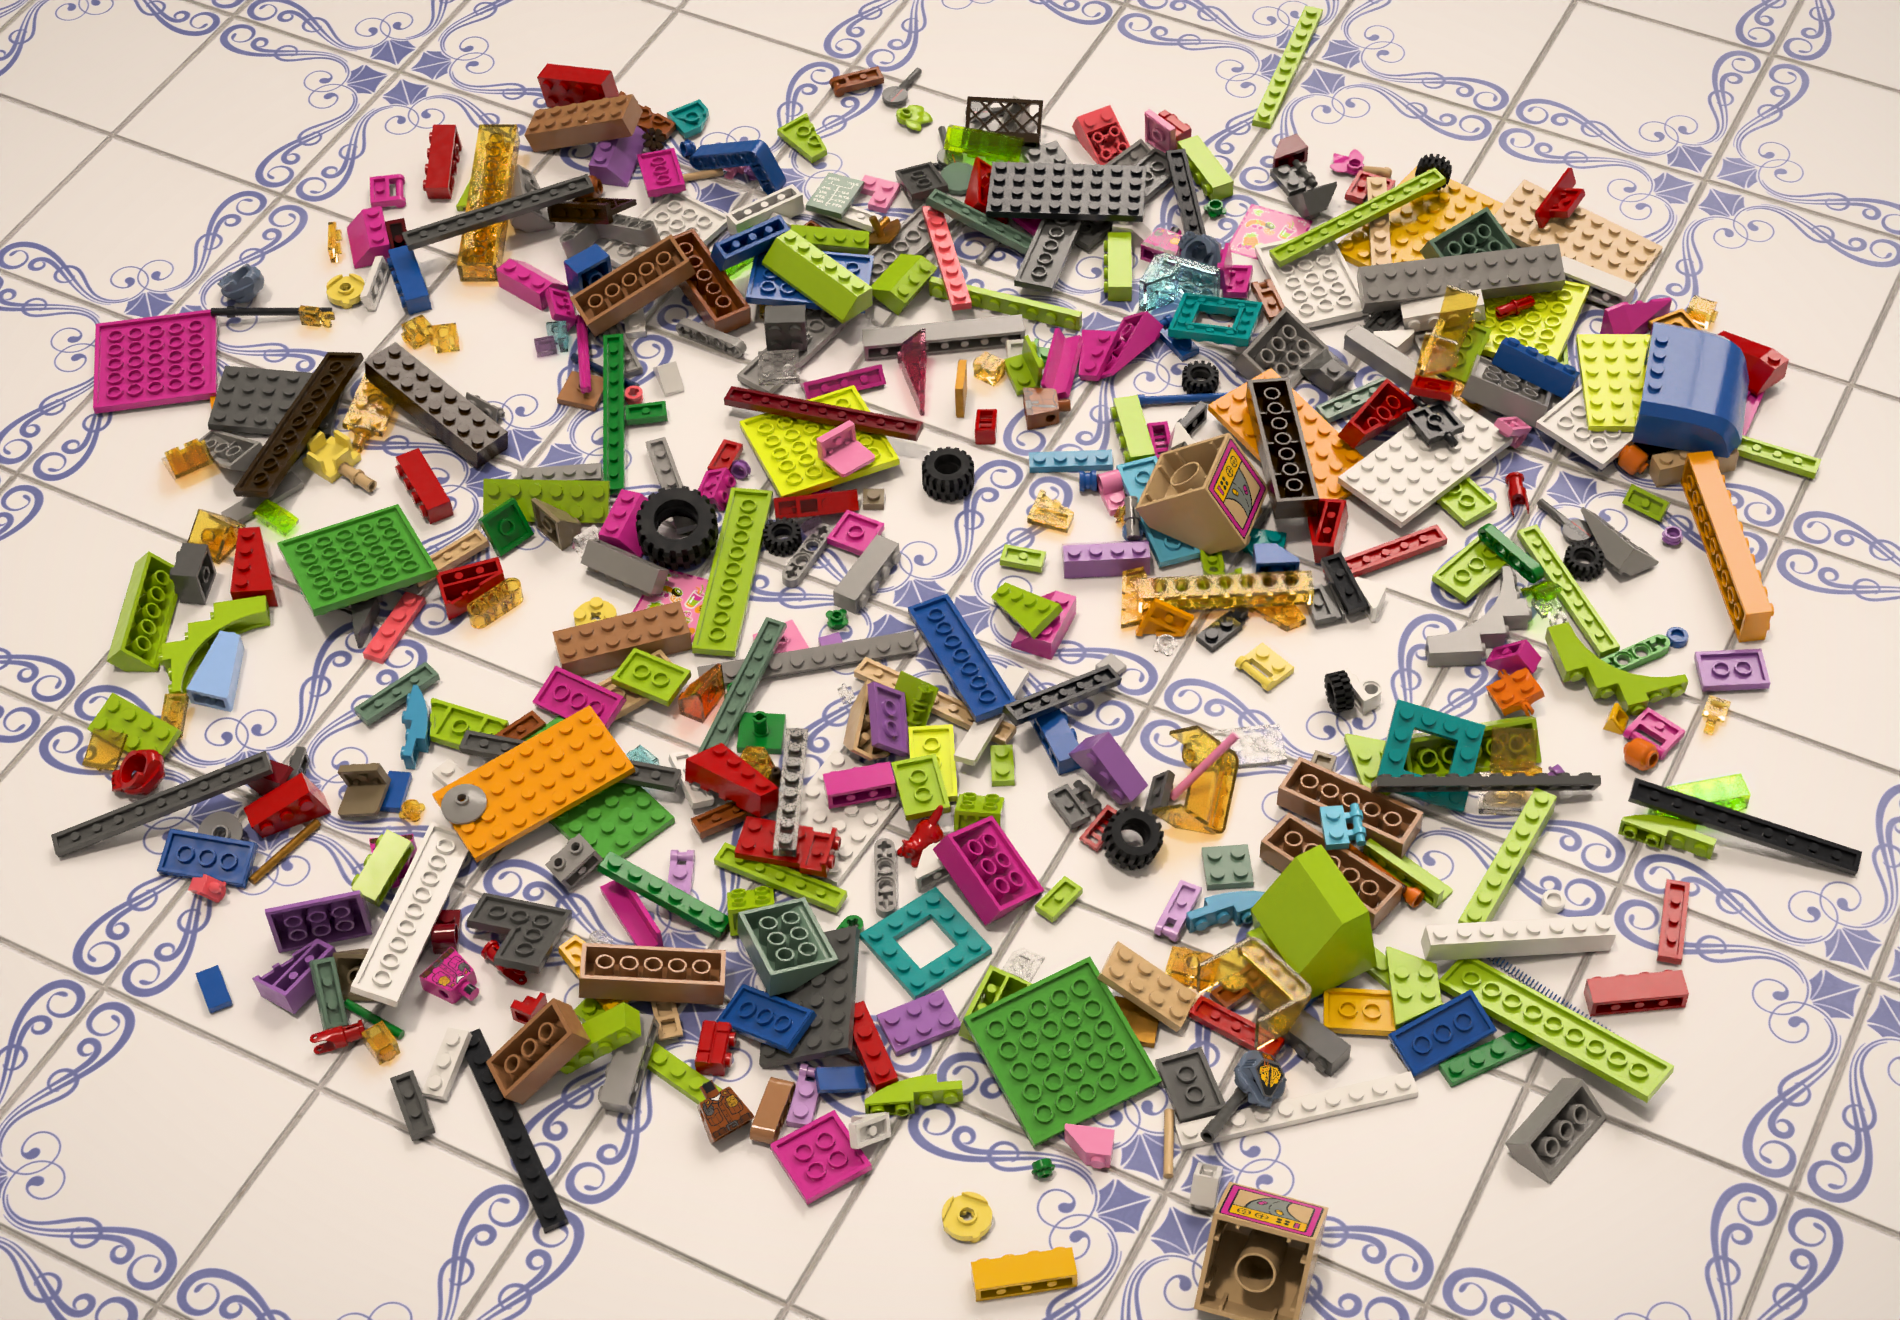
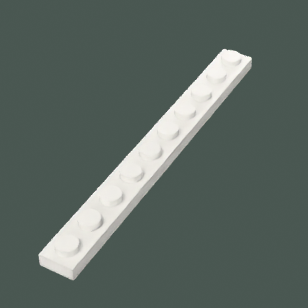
M1410 1071L1273 1102L1270 1109L1255 1106L1237 1110L1226 1122L1222 1131L1212 1143L1203 1141L1200 1133L1215 1116L1176 1124L1175 1132L1183 1151L1418 1097L1419 1091Z

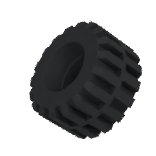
M940 447L937 448V451L932 450L930 455H926L924 461H922V485L924 491H927V495L933 496L935 500L941 499V502H946V500L954 502L955 499L961 500L963 496H968L974 488V462L972 457L967 455L966 451H960L956 447L954 449L951 447L942 449Z
M1131 806L1126 807L1124 811L1120 809L1116 814H1113L1107 823L1101 838L1104 841L1102 849H1107L1105 855L1107 858L1111 857L1113 859L1111 862L1114 865L1119 863L1122 869H1125L1126 866H1129V870H1135L1136 866L1138 869H1141L1146 864L1149 865L1159 852L1163 844L1164 831H1160L1162 828L1161 823H1156L1157 817L1155 815L1150 816V811L1147 809L1144 812L1138 806L1134 810H1132ZM1133 830L1142 837L1144 845L1134 847L1127 844L1121 835V831Z

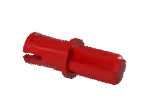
M1531 295L1516 301L1513 299L1505 305L1495 307V315L1499 320L1509 315H1518L1520 311L1533 307L1535 300Z

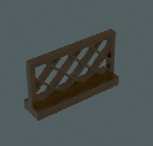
M968 96L964 131L965 144L1031 148L1040 146L1043 100ZM971 102H980L983 108L975 114L971 109ZM993 103H999L1002 109L994 115L988 107ZM1012 104H1017L1021 110L1013 116L1007 108ZM1031 105H1039V110L1033 117L1026 110ZM987 110L992 117L986 123H983L978 116ZM1006 111L1011 118L1002 124L997 117ZM1022 112H1025L1030 119L1021 125L1016 118ZM975 118L982 124L977 130H969L970 123ZM995 119L1001 127L996 131H991L987 125ZM1014 120L1020 128L1015 132H1009L1006 126ZM1033 121L1037 126V133H1028L1025 127Z
M577 197L549 206L547 211L549 222L613 223V215L637 205L636 199Z

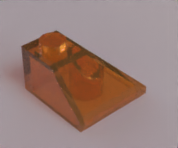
M716 664L691 683L684 692H681L677 700L681 715L702 724L725 694L721 664Z

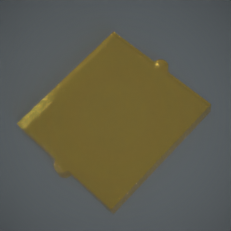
M94 728L82 765L96 768L98 771L102 769L109 771L117 770L128 735L114 732L112 729L107 731Z

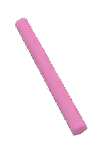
M1232 732L1171 791L1170 798L1175 801L1239 737Z

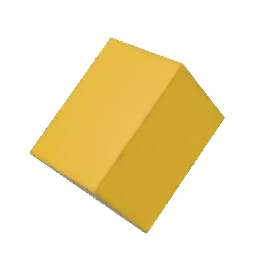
M1614 703L1603 729L1623 734L1629 717L1618 703Z

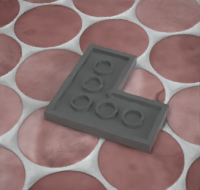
M483 893L467 918V927L507 935L494 956V965L539 974L572 919V910Z

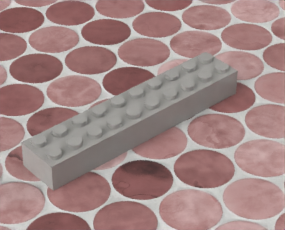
M1559 243L1362 266L1358 268L1357 272L1362 313L1401 309L1400 303L1481 289L1483 299L1558 291L1563 289L1566 281Z

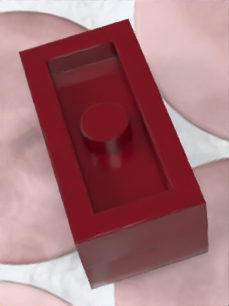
M461 909L441 910L436 924L431 931V943L434 954H443L450 947H453L458 952L462 919Z

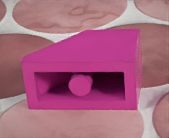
M1525 639L1493 648L1485 663L1487 666L1500 671L1505 669L1509 675L1525 667L1533 674L1537 670L1541 657Z

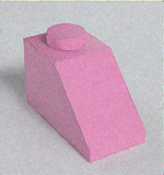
M1065 1123L1064 1140L1085 1165L1098 1169L1111 1167L1115 1130Z

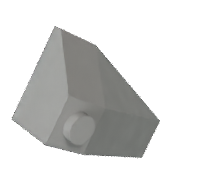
M517 164L511 198L541 189L534 174ZM547 207L510 219V223L514 228L521 229L526 233L553 229L556 226L555 222H549Z
M1584 507L1581 508L1580 511L1602 553H1604L1606 560L1613 564L1611 568L1620 575L1624 572L1633 576L1659 563L1647 551L1632 543L1631 539L1615 530L1612 525L1596 513Z

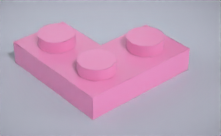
M865 175L862 179L864 181V188L860 193L872 196L868 203V209L886 214L901 190L900 183Z

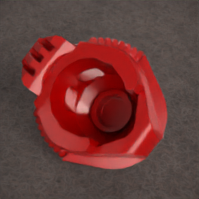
M152 749L129 752L121 763L120 769L112 772V791L125 792L130 795H148L157 788L165 777L163 756L158 751Z

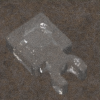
M1551 591L1532 598L1531 605L1542 619L1549 618L1550 626L1557 625L1556 620L1566 623L1567 616L1561 611L1562 605Z

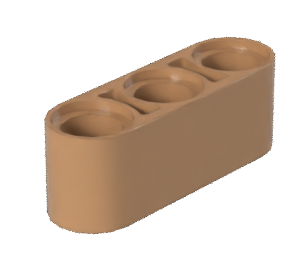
M774 1077L769 1079L750 1129L751 1140L767 1144L778 1140L796 1087L795 1082Z

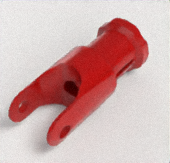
M1519 472L1509 473L1505 477V482L1509 487L1507 495L1513 517V508L1517 504L1525 505L1529 514L1527 491L1523 487L1524 475Z
M496 940L489 941L481 951V956L494 963V956L500 948L499 942ZM495 965L497 970L518 985H524L527 982L526 976L523 975L526 971Z
M362 1019L358 1020V1023L345 1027L340 1025L310 1036V1042L312 1043L327 1041L314 1047V1053L316 1054L348 1046V1043L356 1040L368 1039Z

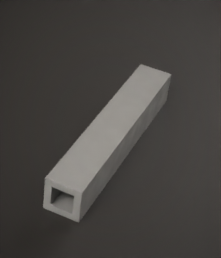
M1359 324L1353 329L1348 330L1344 336V349L1407 392L1410 390L1415 375L1441 379ZM1420 396L1425 403L1439 401L1438 399Z

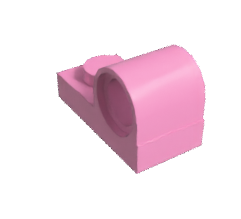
M1517 416L1497 418L1494 426L1499 429L1500 434L1505 437H1513L1510 446L1515 449L1524 442L1532 429L1531 426Z
M1116 469L1097 474V490L1109 515L1124 513V499L1126 496L1123 492V482L1119 470Z

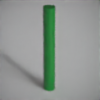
M350 999L345 1000L344 1006L349 1011L398 1039L403 1038L404 1030Z

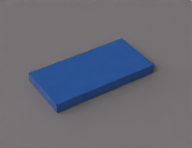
M170 828L157 872L159 874L188 879L203 877V874H206L221 882H226V885L246 888L259 845L255 842Z
M742 984L716 1022H730L732 1024V1031L791 1054L817 1015L811 1009L774 995L769 996L764 991Z
M1472 989L1393 1031L1387 1037L1414 1078L1497 1032V1029Z

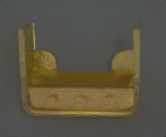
M1448 284L1437 323L1432 333L1427 331L1425 333L1415 376L1429 377L1451 371L1452 367L1456 368L1460 358L1457 355L1468 331H1473L1476 319L1473 317L1480 294Z
M1198 725L1169 732L1171 737L1183 744L1182 760L1192 769L1191 772L1222 743ZM1229 748L1187 789L1184 806L1176 804L1153 808L1152 813L1177 829L1211 835L1223 833L1227 825L1239 767V758L1236 752Z
M1256 937L1245 938L1199 963L1197 968L1196 991L1199 994L1217 984L1225 990L1232 992L1246 987L1271 1010V1012L1256 1020L1254 1047L1257 1050L1288 1033L1311 999L1312 989L1310 984L1268 945Z

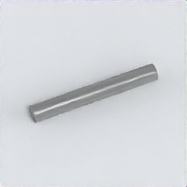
M993 239L975 262L978 265H982L1001 242Z

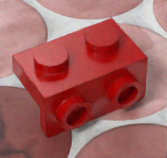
M833 827L831 834L811 831L799 867L800 873L827 878L829 869H833L835 865V850L839 851L841 846V837H838L837 828Z

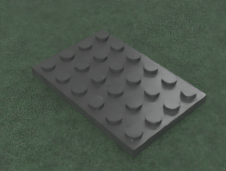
M225 366L208 421V429L271 435L313 373ZM344 390L313 436L320 431L325 434L326 439L332 436Z
M857 926L824 932L839 959L836 965L793 991L774 995L811 1009L817 1016L791 1054L761 1043L759 1065L763 1069L852 1052L860 930Z

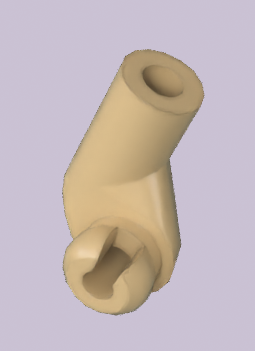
M1364 166L1362 170L1389 179L1392 175V170L1389 167Z

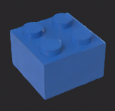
M597 244L564 261L568 290L573 295L612 271L610 256Z

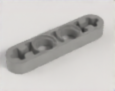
M682 318L676 325V331L682 337L732 357L740 358L747 349L746 344L741 339L691 319Z
M825 523L816 525L783 569L782 581L786 587L794 588L800 585L829 545L827 544V537L832 531L830 525ZM809 546L818 547L814 551H810L807 549ZM800 560L807 561L805 565L797 564V562Z
M882 838L877 840L874 845L875 907L877 915L881 918H886L897 911L896 859L894 842L888 838ZM883 848H887V857H883ZM882 865H888L891 867V870L882 872L879 868ZM883 884L892 886L888 891H882L879 887ZM884 899H888V909H884Z

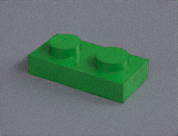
M666 401L625 405L627 426L668 421Z

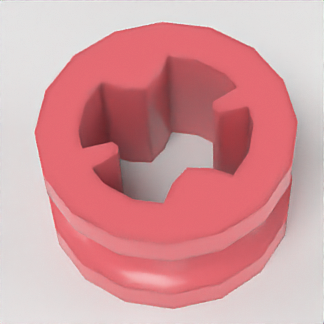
M629 386L625 389L627 404H641L643 402V391L639 386Z

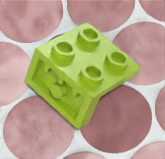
M1026 335L1023 339L1022 354L1003 359V366L1017 396L1023 395V388L1025 387L1040 388L1043 376L1044 362L1037 355L1034 341L1031 342L1029 336Z
M973 792L959 794L954 812V832L991 815L1001 827L1004 797H999L997 794L981 796Z
M759 886L753 890L739 888L727 893L730 936L738 935V912L775 904L773 888H768L767 886Z

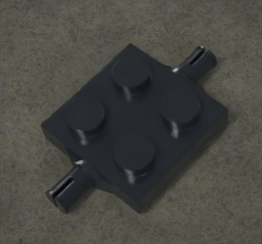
M1415 396L1412 401L1416 404L1417 408L1406 413L1407 421L1427 445L1446 440L1451 448L1456 447L1458 441L1454 438V435L1464 432L1465 425L1443 400L1425 403L1420 396Z

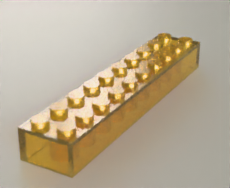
M479 124L465 212L511 198L520 146L517 124ZM509 219L462 234L457 262L461 282H498L496 269L503 262Z

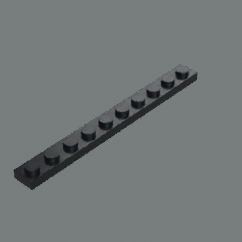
M1635 778L1633 781L1628 802L1854 876L1858 872L1862 851Z
M480 1028L471 1031L472 1038L464 1056L544 1233H548L568 1224L567 1218L514 1102L504 1098L486 1063L492 1054Z

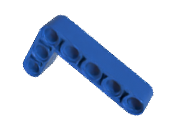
M762 140L701 145L689 158L691 166L697 170L750 166L767 195L780 190L786 184V178L769 146Z

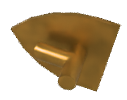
M875 215L871 216L869 221L874 232L869 235V245L890 244L901 229V223L898 218L890 222V218L885 216L879 222Z

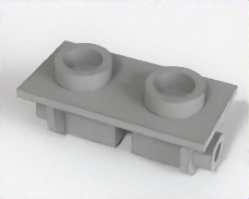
M466 392V399L495 422L499 418H504L505 412L503 408L489 404V402L481 399L479 395L474 396Z

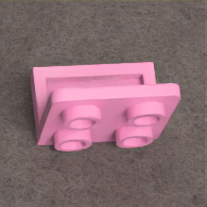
M850 420L816 438L818 458L841 477H847L875 461V455L856 440L855 424Z

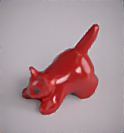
M942 805L935 809L929 819L921 820L916 825L914 833L908 840H902L903 845L897 850L898 856L912 859L911 866L913 868L918 867L923 849L932 843L941 841L945 837L941 827L938 825L943 812Z

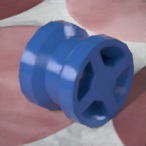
M1092 470L1090 473L1079 471V491H1085L1086 489L1097 491L1096 470Z

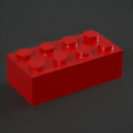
M547 63L537 76L546 105L551 108L620 96L611 70Z

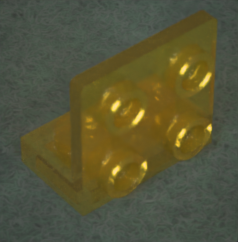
M1493 727L1489 772L1493 774L1503 773L1504 776H1512L1515 773H1525L1526 776H1534V774L1542 773V768L1536 766L1538 730L1534 728Z

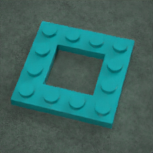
M1184 293L1168 328V336L1176 339H1193L1197 342L1209 341L1215 344H1232L1236 347H1248L1260 317L1263 303ZM1199 311L1207 314H1225L1228 317L1236 316L1232 327L1195 323Z
M1398 699L1393 711L1376 777L1382 774H1391L1392 777L1414 774V777H1423L1422 775L1403 770L1413 730L1456 742L1448 774L1456 773L1459 774V777L1473 774L1486 725ZM1469 792L1394 793L1462 813L1465 809Z
M936 887L860 933L861 941L913 1000L929 994L992 954V948ZM931 919L955 947L924 967L919 968L896 940Z

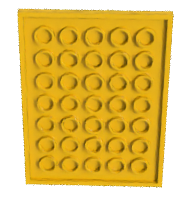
M1417 166L1398 185L1414 178ZM1450 179L1445 188L1435 189L1389 212L1392 263L1425 259L1420 250L1428 241L1485 207H1488L1494 215L1503 203ZM1367 223L1350 232L1337 244L1345 261L1357 267L1371 266L1369 224Z

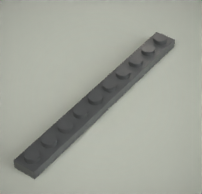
M588 174L403 232L402 236L408 250L412 251L595 192L594 186Z
M466 730L459 750L460 753L495 759L525 741ZM630 760L636 772L619 781L620 783L675 793L682 774L681 769Z
M263 751L52 834L55 854L60 858L271 775L273 770L269 755L266 751Z
M1567 772L1558 773L1556 776H1548V773H1537L1534 776H1526L1525 773H1515L1512 776H1504L1503 773L1481 776L1480 773H1473L1464 777H1459V774L1456 773L1447 774L1445 777H1437L1436 774H1425L1423 777H1414V774H1403L1400 777L1382 774L1371 783L1372 793L1534 791L1535 787L1543 791H1584L1598 788L1601 785V775H1592L1591 772H1584L1575 776H1570V773Z

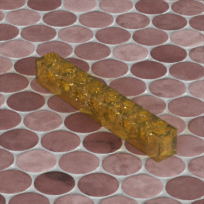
M1311 570L1137 578L1139 612H1147L1154 598L1181 610L1308 605L1313 604L1314 597Z

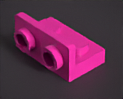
M548 287L545 291V296L551 318L562 323L564 332H569L577 320L570 294L566 291Z
M727 467L709 470L705 472L698 491L701 492V496L706 495L710 503L715 504L719 511H724L728 503L731 487H735L736 480Z

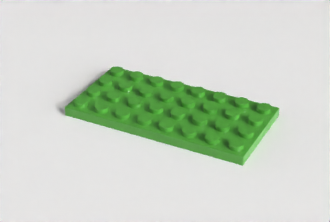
M556 717L524 741L559 723L564 718ZM617 782L549 822L568 840L580 833L603 859L610 851L625 859L674 824L675 818L641 786Z

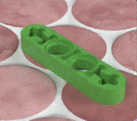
M1657 634L1606 656L1601 660L1610 665L1612 664L1615 668L1628 672L1665 656L1670 648V640L1665 635ZM1641 650L1644 651L1647 655L1641 657L1638 656L1635 652ZM1625 659L1628 661V664H1619L1617 660Z

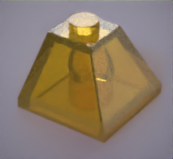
M198 509L187 543L207 544L213 562L221 564L236 549L238 528H245L246 525L230 517Z

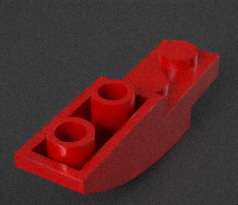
M857 489L773 498L775 519L778 517L779 519H783V517L800 518L843 513L846 510H859Z

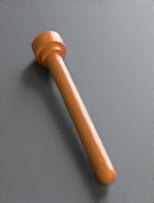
M1349 844V849L1347 850L1404 884L1352 844ZM1407 886V890L1403 894L1405 902L1412 908L1417 907L1425 896L1423 891L1412 886Z

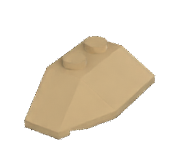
M867 679L850 709L843 744L851 752L871 761L888 757L890 752L872 746L867 686L872 681Z

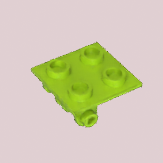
M900 671L894 689L905 693L907 725L910 727L926 726L939 688L904 671Z

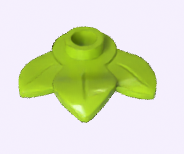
M909 105L907 108H900L896 111L897 121L912 130L921 131V124L933 122L931 115L924 111V107L919 105Z

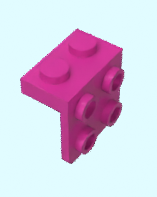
M1225 243L1224 249L1220 251L1221 263L1217 264V274L1220 275L1219 289L1223 291V298H1247L1253 275V265H1233L1230 243Z

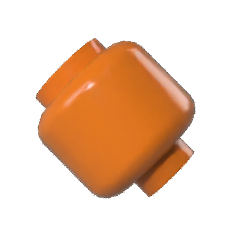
M1636 444L1626 445L1617 457L1619 459L1618 466L1629 475H1635L1637 472L1642 474L1649 466L1647 463L1649 456Z
M1642 738L1631 740V742L1625 745L1623 750L1625 762L1641 771L1653 768L1659 759L1657 747Z

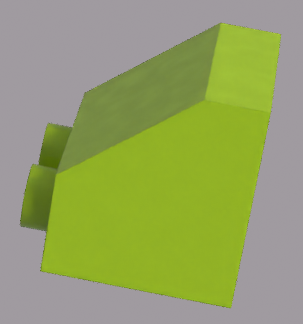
M1322 844L1296 856L1250 909L1254 929L1247 932L1246 937L1251 949L1258 958L1269 955L1274 964L1268 968L1276 987L1281 993L1291 988L1300 1003L1311 1000L1323 994L1324 991L1336 987L1377 966L1369 911Z

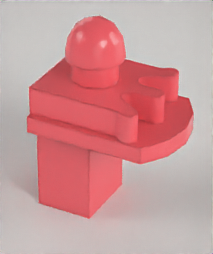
M203 874V877L192 878L188 891L218 903L225 896L226 882H221L209 875Z

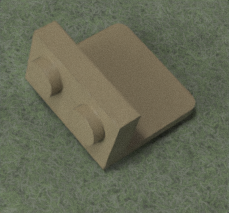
M381 764L340 765L337 773L343 779L347 788L338 810L339 816L343 818L378 815L391 782V778Z

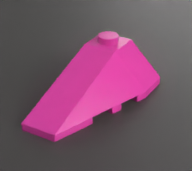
M1670 297L1651 299L1647 303H1643L1640 300L1636 301L1635 304L1622 302L1606 308L1600 334H1646L1650 331L1647 327L1648 321L1669 314L1672 299Z
M1148 311L1123 318L1116 330L1120 338L1101 379L1115 375L1160 337L1163 325Z

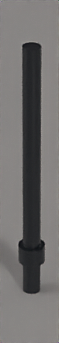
M227 306V308H211V316H227V318H236V316L332 315V307L236 308V306Z

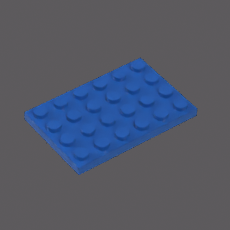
M768 251L754 256L746 293L747 303L772 306L806 305V309L823 310L762 265V260ZM823 251L870 285L874 255Z

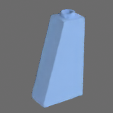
M219 631L186 689L191 703L229 712L232 711L244 653V646L239 634Z

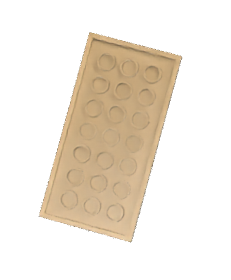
M1525 179L1494 214V217L1514 244L1524 248L1559 243L1561 257L1566 256L1634 284L1638 283L1663 249L1662 246L1580 206H1577L1569 218L1551 217L1544 228H1539L1535 220V211L1549 194V191Z

